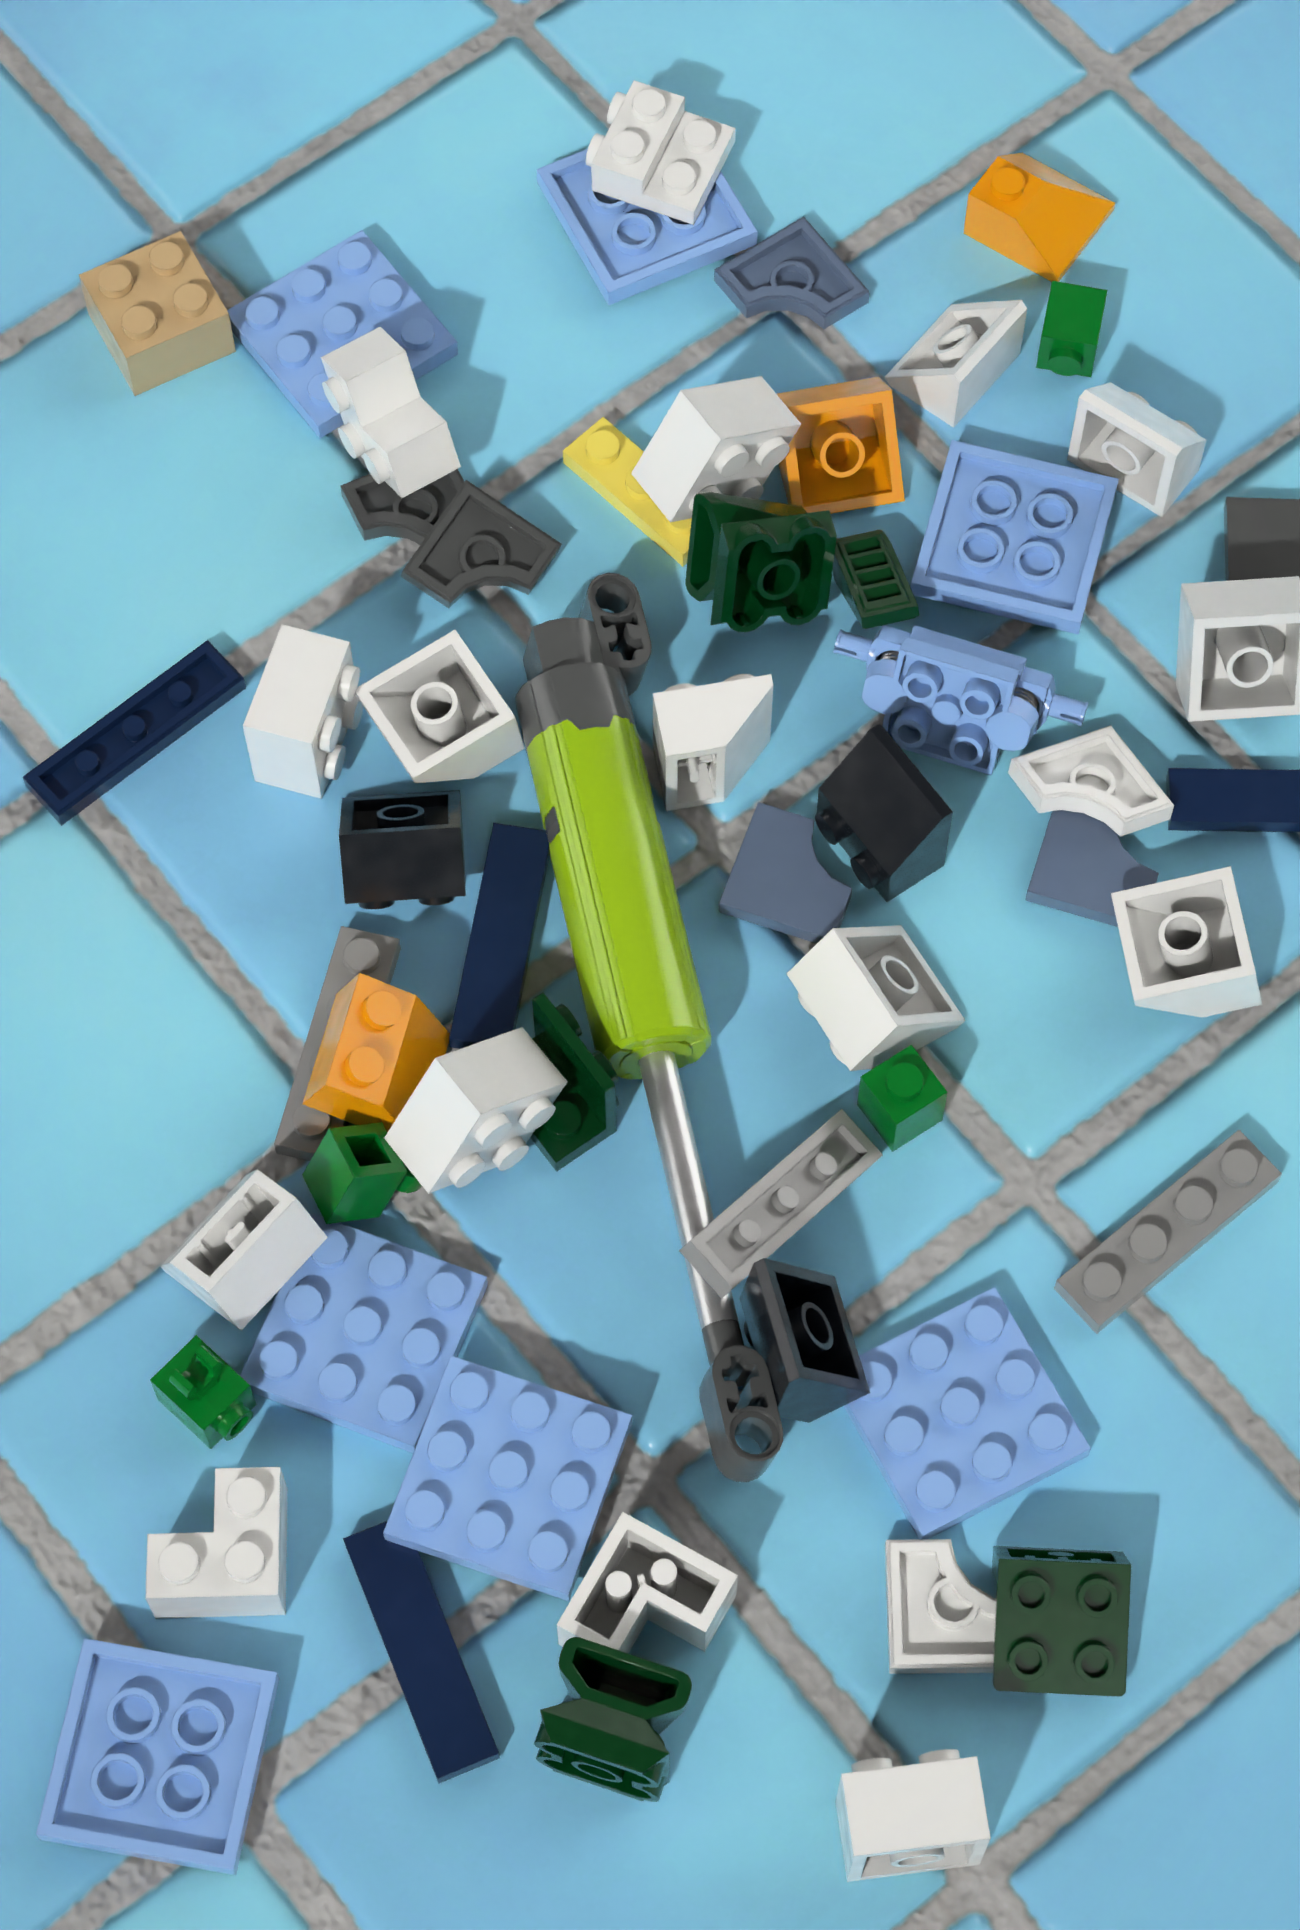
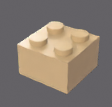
M181 231L79 274L88 314L134 396L236 352L229 313Z

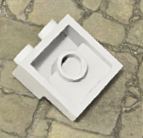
M634 80L627 94L616 92L612 98L607 114V123L611 124L606 135L596 133L590 141L585 162L587 166L591 167L592 191L694 225L735 143L736 128L685 111V97Z

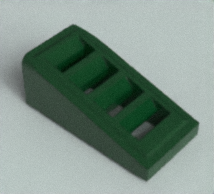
M875 530L836 540L833 563L834 581L862 628H873L919 616L916 599L894 548L884 531Z

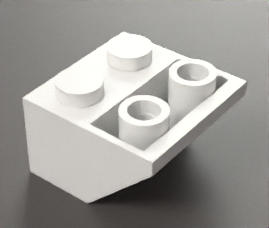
M737 674L725 679L723 682L700 686L682 683L673 685L663 692L653 693V753L666 811L724 802L770 742L774 685L771 674L761 676Z
M257 1169L244 1176L166 1259L161 1267L172 1278L242 1331L328 1237L294 1195Z

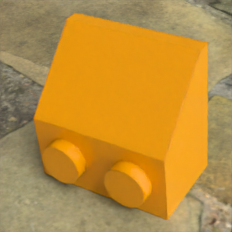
M879 376L777 393L778 397L801 423V426L789 443L790 449L787 456L778 464L788 504L802 506L807 513L830 510V514L905 501L892 389Z
M359 973L335 996L302 1104L355 1125L382 1122L388 1132L433 1060L446 1054L450 1033L417 995Z

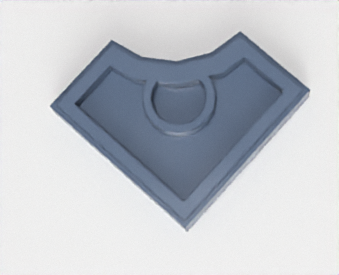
M805 217L714 269V281L746 318L765 311H790L806 316L821 328L826 329L869 303V290Z
M758 802L719 901V912L817 944L832 928H840L851 899L852 888L833 879L817 861L812 844L814 819Z
M1065 810L1052 811L1025 900L1118 927L1111 893L1154 884L1157 882L1159 873L1139 864L1124 849L1118 834L1106 823L1084 813Z

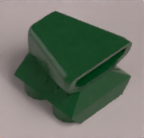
M714 492L696 494L693 502L685 585L688 593L696 600H713L710 625L727 623L731 629L737 632H749L761 626L767 618L781 616L790 625H802L814 619L821 610L828 609L837 540L830 510L807 513L802 506Z
M580 1637L568 1639L562 1647L558 1664L561 1677L572 1701L540 1710L542 1722L534 1741V1745L539 1748L536 1759L543 1765L553 1769V1771L640 1801H659L663 1787L669 1783L670 1756L659 1734L680 1716L686 1708L692 1690L691 1679L682 1671Z

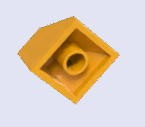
M1023 152L1001 155L995 159L968 194L964 234L1051 282H1059L1114 211L1115 202Z

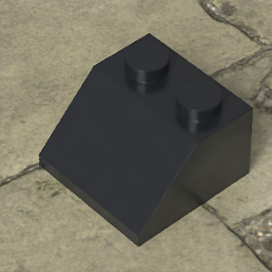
M879 723L866 733L819 787L815 821L825 839L832 845L839 843L850 856L851 867L858 880L868 889L875 887L883 899L889 902L944 866L953 811Z
M460 790L342 798L339 843L345 904L359 903V906L364 909H383L392 906L397 900L419 899L421 904L442 905L452 902L456 896H466Z
M767 1258L755 1262L739 1298L746 1319L744 1332L750 1346L764 1358L768 1367L780 1417L810 1423L869 1394L870 1390L835 1276Z

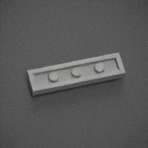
M341 926L275 1139L274 1146L277 1154L310 1161L329 1128L348 1126L349 1122L302 1103L336 994L359 973L390 984L401 950L398 938Z
M841 1109L679 1251L722 1299L749 1275L755 1262L768 1258L883 1154L844 1110Z
M1237 1130L1057 1279L1054 1289L1088 1326L1098 1334L1279 1182L1282 1173L1240 1130Z

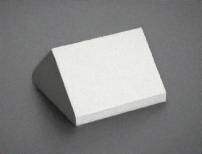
M1022 300L951 304L884 378L892 388L954 428L1020 355L1027 307Z

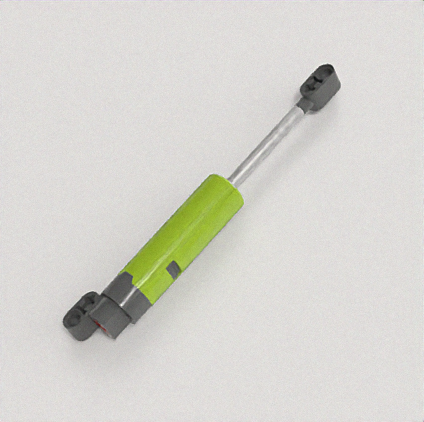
M605 573L598 575L591 581L578 618L565 617L549 620L532 627L523 657L528 682L522 685L515 696L516 709L543 827L546 830L549 842L551 862L595 1051H601L606 1056L618 1077L623 1079H643L678 1233L683 1247L712 1222L714 1217L678 1069L689 1063L696 1062L711 1046V1032L660 823L657 820L653 804V794L629 696L637 690L651 655V640L639 592L635 584L620 574ZM601 608L609 609V610L613 611L614 613L606 612V611L602 610ZM618 646L617 651L613 652L614 647ZM685 1258L710 1365L699 1387V1399L713 1459L718 1470L725 1477L736 1482H750L758 1479L766 1471L779 1452L783 1442V1428L769 1370L764 1358L756 1350L744 1346L732 1292L730 1291L721 1299ZM729 1377L730 1380L724 1381L723 1378ZM743 1386L744 1389L739 1396L738 1387ZM747 1435L753 1438L758 1443L761 1453L750 1454L743 1451L738 1446L735 1436Z

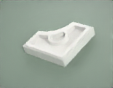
M1111 725L1012 758L1008 774L1038 813L1057 810L1084 813L1106 823L1120 837L1171 819L1174 804Z
M951 1539L886 1540L885 1571L889 1674L993 1673L996 1598L971 1584L956 1562Z

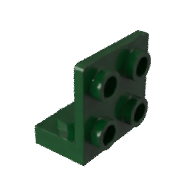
M542 992L532 999L535 1037L532 1039L568 1082L553 1103L556 1107L554 1114L546 1123L535 1129L530 1138L557 1172L617 1131L616 1107L619 1105V1101L616 1096L615 1083L618 1082V1076L612 1064L601 1051L597 1050L591 1054L580 1040L579 1036L582 1035V1031L570 1010L563 1004L555 1007Z
M993 1546L992 1573L997 1582L992 1678L994 1688L998 1691L1123 1696L1126 1692L1131 1563L1125 1554L1118 1551Z

